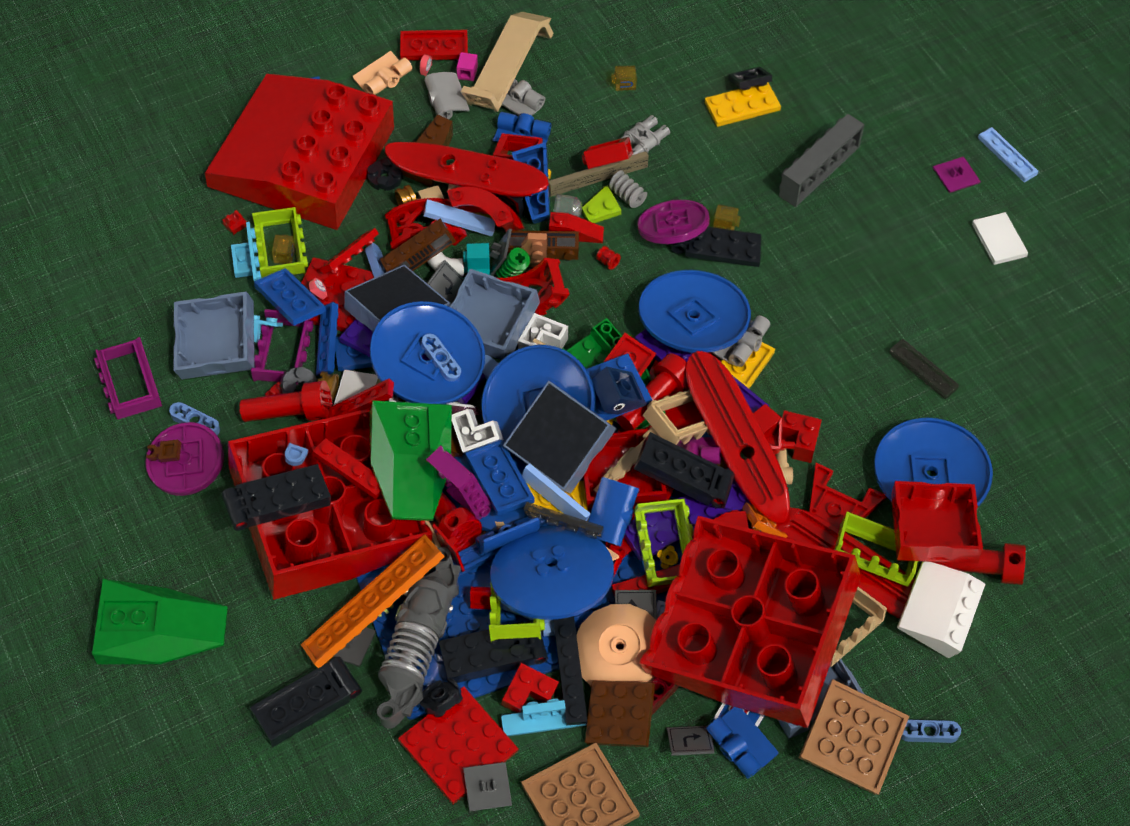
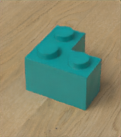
M489 243L467 244V251H463L464 273H468L470 269L490 275Z

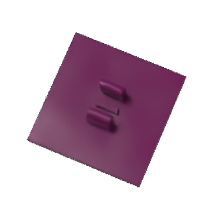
M964 156L933 166L934 171L949 193L981 182Z

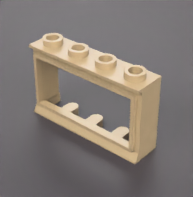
M690 390L680 391L673 396H666L658 401H651L643 414L661 438L676 445L679 441L683 444L688 443L692 436L698 440L705 432L711 435L704 421L678 430L663 412L692 402L693 398Z
M859 587L855 593L853 603L868 613L870 617L867 618L866 622L859 629L856 628L850 637L840 642L835 650L830 667L884 621L887 608Z

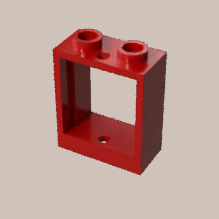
M502 133L493 156L514 160L512 155H507L508 151H518L543 143V138Z
M625 137L589 146L584 151V155H582L584 165H587L588 169L629 159L633 155L630 138Z

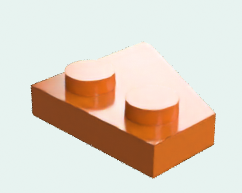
M747 502L744 504L742 509L746 511L747 520L751 522V527L754 530L785 538L788 537L785 532L777 530L775 528L777 525L759 513L753 505Z

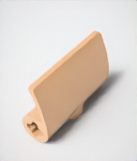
M390 51L353 75V79L366 93L376 95L387 87H395L400 78L412 71V65L406 58L398 60Z

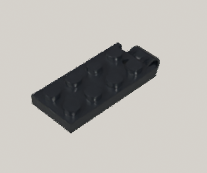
M707 227L704 232L695 238L680 243H673L672 251L676 254L685 252L686 257L759 267L761 234Z

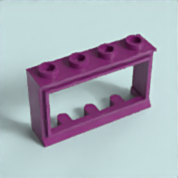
M265 309V318H277V322L293 326L278 310ZM310 319L295 325L303 327L294 368L302 367L303 362L306 363L307 360L306 347L310 345L309 332L313 331V321ZM262 324L261 331L263 337L258 340L259 354L255 355L254 358L256 368H251L253 381L280 382L282 375L286 372L265 370L274 326Z
M140 337L133 341L99 351L96 349L97 357L94 360L97 369L101 368L102 370L99 376L102 384L106 383L107 386L103 388L106 398L111 399V402H108L111 414L115 413L117 420L162 406ZM136 352L149 395L119 404L106 361Z
M440 445L426 460L439 471L438 475L442 479L447 478L445 485L449 488L446 492L461 506L469 509L478 520L486 517L490 513L492 505L476 477L450 453L445 452Z

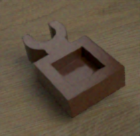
M177 439L160 441V447L148 445L147 448L154 452L151 455H146V458L150 461L159 460L161 462L180 461L182 442Z

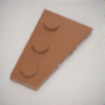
M528 233L521 243V248L530 257L528 267L534 268L543 258H547V233Z

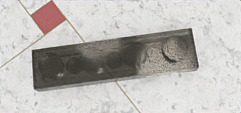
M904 339L900 340L890 349L889 353L944 399H947L958 389V383Z
M529 502L525 504L524 511L525 514H528V518L535 519L538 517L547 520V524L556 527L560 524L566 526L565 529L574 533L581 531L585 533V536L593 539L597 537L602 538L604 526Z

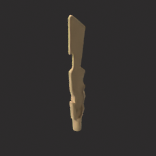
M651 427L642 437L645 440L650 432L657 436L659 435ZM644 440L637 447H631L621 457L614 468L611 467L603 477L615 481L624 478L626 472H629L632 465L637 462ZM600 483L593 489L595 494L598 492Z

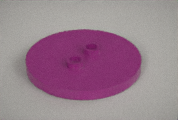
M671 200L662 202L642 213L638 219V230L644 239L653 243L673 244L695 238L706 230L710 222L709 212L705 206L695 201Z
M186 422L165 429L151 443V445L160 447V441L178 439L182 442L180 461L161 462L159 460L150 461L146 458L147 473L155 486L165 493L176 496L191 495L208 487L219 475L224 462V449L215 432L205 425ZM148 449L147 455L153 454L154 451Z

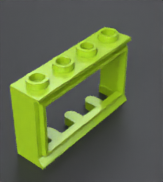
M296 208L252 213L261 278L284 268L292 275L301 273L305 275V267H308L307 256H303V253H306L305 242H301L304 235L303 229L298 226L302 222L300 214H296ZM292 223L297 262L268 266L263 227Z
M685 499L640 503L634 508L648 587L671 584L677 576L664 578L656 576L655 562L652 556L651 542L644 514L674 510L683 555L687 544L693 540V526L689 524L688 517L690 512L688 505L685 504Z
M846 512L840 524L834 550L845 552L840 549L843 545L844 533L848 532L896 551L894 529ZM854 548L851 554L855 555L859 568L907 587L916 573L918 561H908L906 574L904 575L898 572L899 565L896 563H892L889 568L878 565L880 561L878 556H872L871 560L868 561L860 558L861 551L858 548Z
M490 581L492 596H490L491 625H489L491 642L496 639L533 637L541 639V631L545 630L544 619L533 618V623L501 625V601L496 596Z

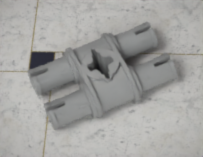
M650 115L643 122L636 123L629 131H625L622 138H630L631 145L634 146L632 149L633 155L645 151L648 154L649 150L658 146L660 141L670 134L669 128L666 125H662L657 131L652 132L650 129L657 125L658 121L656 117Z

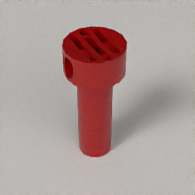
M669 353L654 367L655 378L646 386L652 401L661 400L671 393L684 392L688 388L686 378L687 362L683 358ZM647 405L617 416V422L626 431L635 430L645 420L643 414L647 410Z
M325 380L304 383L300 392L242 399L240 401V414L244 422L305 414L309 421L325 419L329 417V409L333 406L332 395Z
M442 491L434 519L439 523L438 528L448 539L455 536L459 540L461 548L458 551L464 550L475 542L476 537L480 536L482 531L481 522L466 507L457 508Z
M1004 543L1003 551L983 549L979 564L933 563L963 572L1001 575V583L1022 585L1025 571L1026 546Z

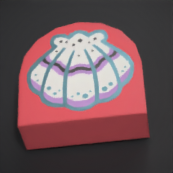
M423 55L420 61V74L426 76L432 66V57L429 55Z
M314 278L309 282L310 292L322 300L327 297L326 287L321 280Z

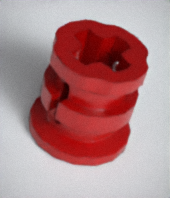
M603 246L596 255L597 260L607 265L610 270L614 269L621 259L620 254H615L607 246Z

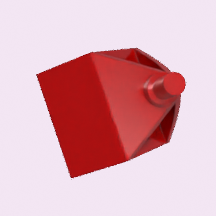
M766 404L753 413L775 455L785 449H795L794 441L781 439L782 417ZM745 447L741 450L749 459L754 456V450L751 447Z

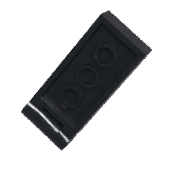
M651 432L643 442L634 467L635 470L708 506L711 503L712 506L720 509L726 506L735 475L733 471L724 469Z
M318 464L235 485V488L225 489L221 493L232 526L236 531L327 507L331 503V495Z
M533 620L527 621L525 623L524 621H521L513 624L533 623ZM487 629L439 641L447 679H454L457 683L518 669L521 663L531 666L545 663L548 660L542 634L541 639L539 637L496 639L491 642L490 632Z
M335 657L322 667L317 668L253 705L250 709L271 746L274 747L346 705L351 699L359 696L362 689L342 658Z

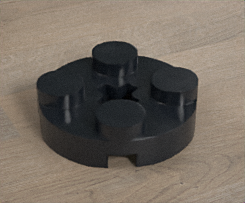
M388 157L374 162L367 169L368 182L374 189L379 190L381 188L385 189V191H390L401 184L402 170L393 164Z
M290 368L280 379V393L300 392L302 390L296 391L295 389L296 382H302V384L317 382V378L307 368Z
M447 679L448 682L442 683L441 680H438L427 686L423 690V699L420 702L424 712L434 714L435 717H441L447 710L460 703L463 697L458 683L454 679Z

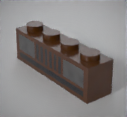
M440 218L385 255L380 261L387 272L404 264L414 271L454 244L456 240Z
M511 231L507 255L512 249L521 248V243L528 233H547V258L578 260L579 231Z

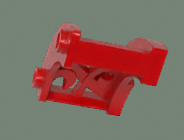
M457 187L447 191L453 207L471 213L488 214L493 218L497 227H503L505 231L509 228L517 231L525 229L515 211L486 190L476 187Z
M424 198L392 208L385 214L392 242H390L391 248L396 249L426 228L421 224L413 222L420 214L424 213L427 199L453 207L450 199ZM444 222L456 240L452 245H457L467 236L466 230L462 229V227Z
M543 258L537 266L523 274L507 278H497L526 287H541L542 289L538 293L540 303L535 311L536 314L541 316L547 314L546 311L552 307L557 308L570 295L568 288H565L559 269V259Z

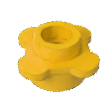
M670 545L666 549L657 552V557L660 558L663 569L678 563V555L673 546Z

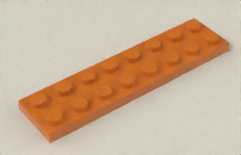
M425 534L301 644L318 668L328 663L339 650H342L348 642L359 635L371 622L375 621L384 610L392 606L394 601L402 594H405L412 585L422 579L430 569L438 565L445 557Z

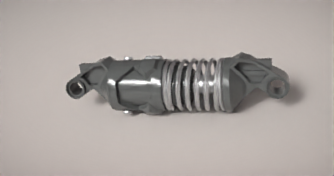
M439 547L438 549L445 556L443 559L446 560L440 561L435 566V572L418 580L404 594L406 595L404 603L399 606L395 616L397 623L395 625V633L392 634L393 640L390 641V647L387 648L388 654L385 655V661L382 662L378 673V678L391 696L390 700L379 705L377 709L381 725L388 729L398 725L405 716L411 717L413 708L422 701L424 677L427 676L429 663L432 661L431 656L434 655V649L439 638L444 636L447 627L446 618L448 612L451 613L453 605H451L452 600L459 595L458 577L461 566L453 565L450 551L445 547ZM392 713L390 717H384L386 714Z

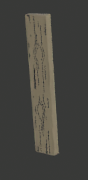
M646 151L632 155L626 160L550 180L549 195L552 197L610 179L620 170L627 174L648 167L649 155Z

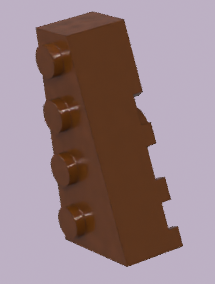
M437 114L416 142L449 146L453 137V122ZM402 170L404 176L426 186H434L433 180L418 177Z

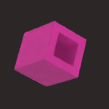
M461 52L457 64V77L461 80L474 81L478 68L477 54Z

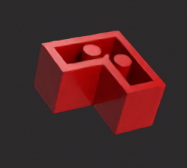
M784 410L781 439L796 443L792 459L808 463L812 462L822 419Z
M521 663L501 705L515 713H521L522 706L525 705L529 696L542 703H547L552 698L559 681Z

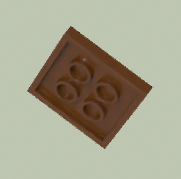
M592 681L585 743L587 745L597 743V745L648 747L655 684L651 682Z

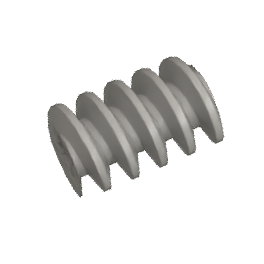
M620 170L612 177L609 184L610 190L614 191L631 208H636L645 201L647 192H643V187H639L638 183H634L632 178L629 179L627 174L624 175V171Z

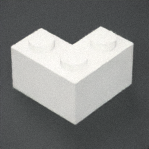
M534 313L518 340V349L537 345L533 342L534 338L547 345L562 349L568 340V326Z
M471 409L452 414V423L463 453L499 440H504L497 421H490L478 426L475 414Z

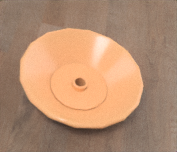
M611 604L594 611L580 625L577 632L582 678L591 687L592 681L652 682L656 677L644 672L640 665V660L645 652L650 649L651 635L657 620L646 610L631 604ZM617 644H623V649L618 650L616 648Z

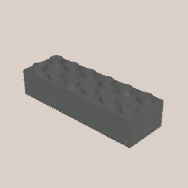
M849 114L840 118L833 128H829L822 138H818L811 148H807L800 158L795 159L790 168H786L782 172L779 197L797 207L860 147L864 124Z

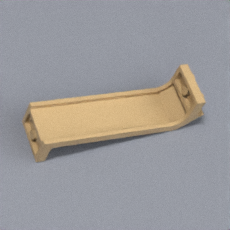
M520 12L510 16L474 87L463 86L461 90L468 105L472 106L474 104L494 109L495 112L499 111L536 36L550 39L554 33L549 25L551 18L527 12Z

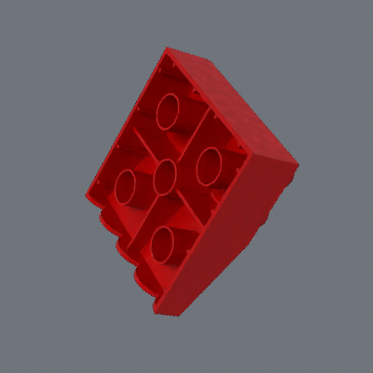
M266 74L206 170L207 187L275 210L295 207L296 214H300L302 219L338 230L368 176V167L376 162L394 130L393 101L329 80Z
M371 408L228 441L229 470L234 485L318 464L331 495L330 506L249 527L273 600L351 580L393 563L424 534L432 542L433 534L429 526L425 524V520L392 519L382 493L377 499H374L312 455L313 450L326 438L372 470L370 465L369 416ZM289 443L308 449L304 462L299 466H291L285 461V451Z
M698 516L694 528V538L687 544L683 552L679 576L672 581L669 587L665 611L658 617L654 625L650 649L641 658L640 665L647 674L719 702L808 728L861 579L855 555Z

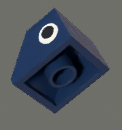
M606 366L591 379L595 393L600 400L601 408L606 413L619 415L646 405L632 372Z

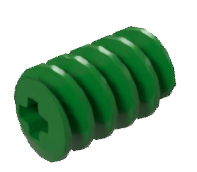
M519 247L512 249L496 271L497 277L507 278L522 274L530 264L529 254Z

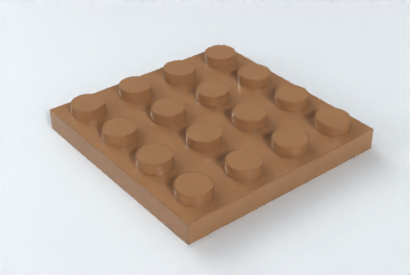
M832 679L799 758L872 794L879 795L909 716Z
M597 743L521 782L524 791L545 826H624L640 816Z

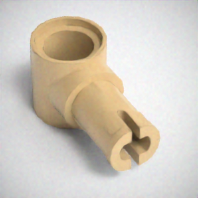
M785 449L775 456L784 474L786 484H792L793 468L789 467L787 463V450Z

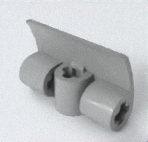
M438 72L431 73L425 77L424 81L428 89L429 101L431 106H434L436 114L450 119L453 115L452 111H469L467 101L461 93L462 88L456 73Z
M514 79L502 106L517 115L526 113L532 116L542 108L545 103V97L532 90L530 84L525 80L517 82Z
M760 315L754 321L750 320L746 333L738 342L725 349L715 351L713 354L730 364L742 367L752 352L759 350L762 344V337L770 327V321Z

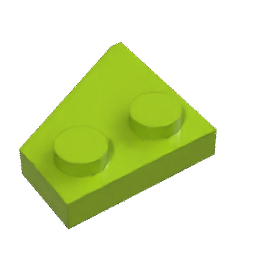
M607 185L582 207V214L587 221L597 223L621 215V208Z

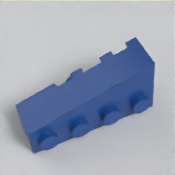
M546 142L511 152L514 160L539 169L547 176L549 182ZM548 185L546 190L531 194V196H525L533 224L550 219Z

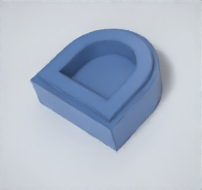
M289 443L285 451V461L291 466L301 465L308 454V449Z

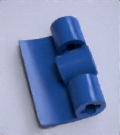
M500 112L497 122L498 129L493 142L498 143L501 134L505 133L543 138V143H547L551 131V123L537 119L534 120V117L526 113H521L517 116Z
M602 477L585 532L599 540L621 546L627 526L630 525L633 517V507L639 488Z
M530 515L513 523L514 526L509 524L502 526L498 529L496 535L493 531L476 537L475 542L479 552L485 554L538 531L540 527L539 518L534 519Z
M733 707L722 718H717L706 728L720 745L722 754L730 762L733 761L747 779L751 778L778 755L776 748L741 708Z

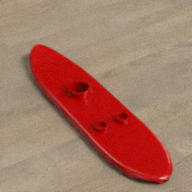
M393 142L385 146L387 157L398 168L412 175L461 187H476L490 193L515 197L531 196V194L546 190L549 185L548 178L542 171L516 160L430 143ZM447 160H455L451 165H446Z
M703 351L692 353L686 365L688 387L717 447H720V453L728 469L734 472V480L759 513L772 522L784 523L788 518L790 510L786 480L780 464L743 393L729 370L715 356ZM751 447L754 450V456L751 459H742L740 452L743 448Z
M790 507L788 518L784 523H775L777 525L775 528L785 532L789 539L833 550L840 529L811 512ZM846 532L844 533L843 545L840 550L851 554L854 548H858L861 551L860 558L870 561L872 556H878L880 558L878 565L886 568L891 566L892 563ZM859 568L861 579L858 587L887 608L886 612L900 619L915 579L913 578L907 587ZM898 569L899 573L906 574L902 569Z

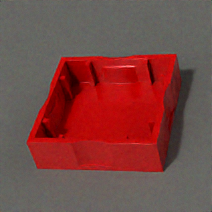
M649 429L613 433L603 449L593 458L582 477L589 513L592 511L597 495L593 489L600 483L601 478L608 470L617 465L621 457L631 447H637L644 440L642 436ZM635 464L632 465L629 472H626L624 478L617 480L618 482L639 488L633 509L640 503L666 501L667 499L666 485L635 470Z
M894 482L891 499L897 560L979 564L983 545L981 529L977 519L978 505L975 484Z

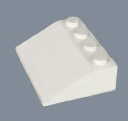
M922 561L897 628L943 656L951 658L962 651L985 583L968 573L933 562Z

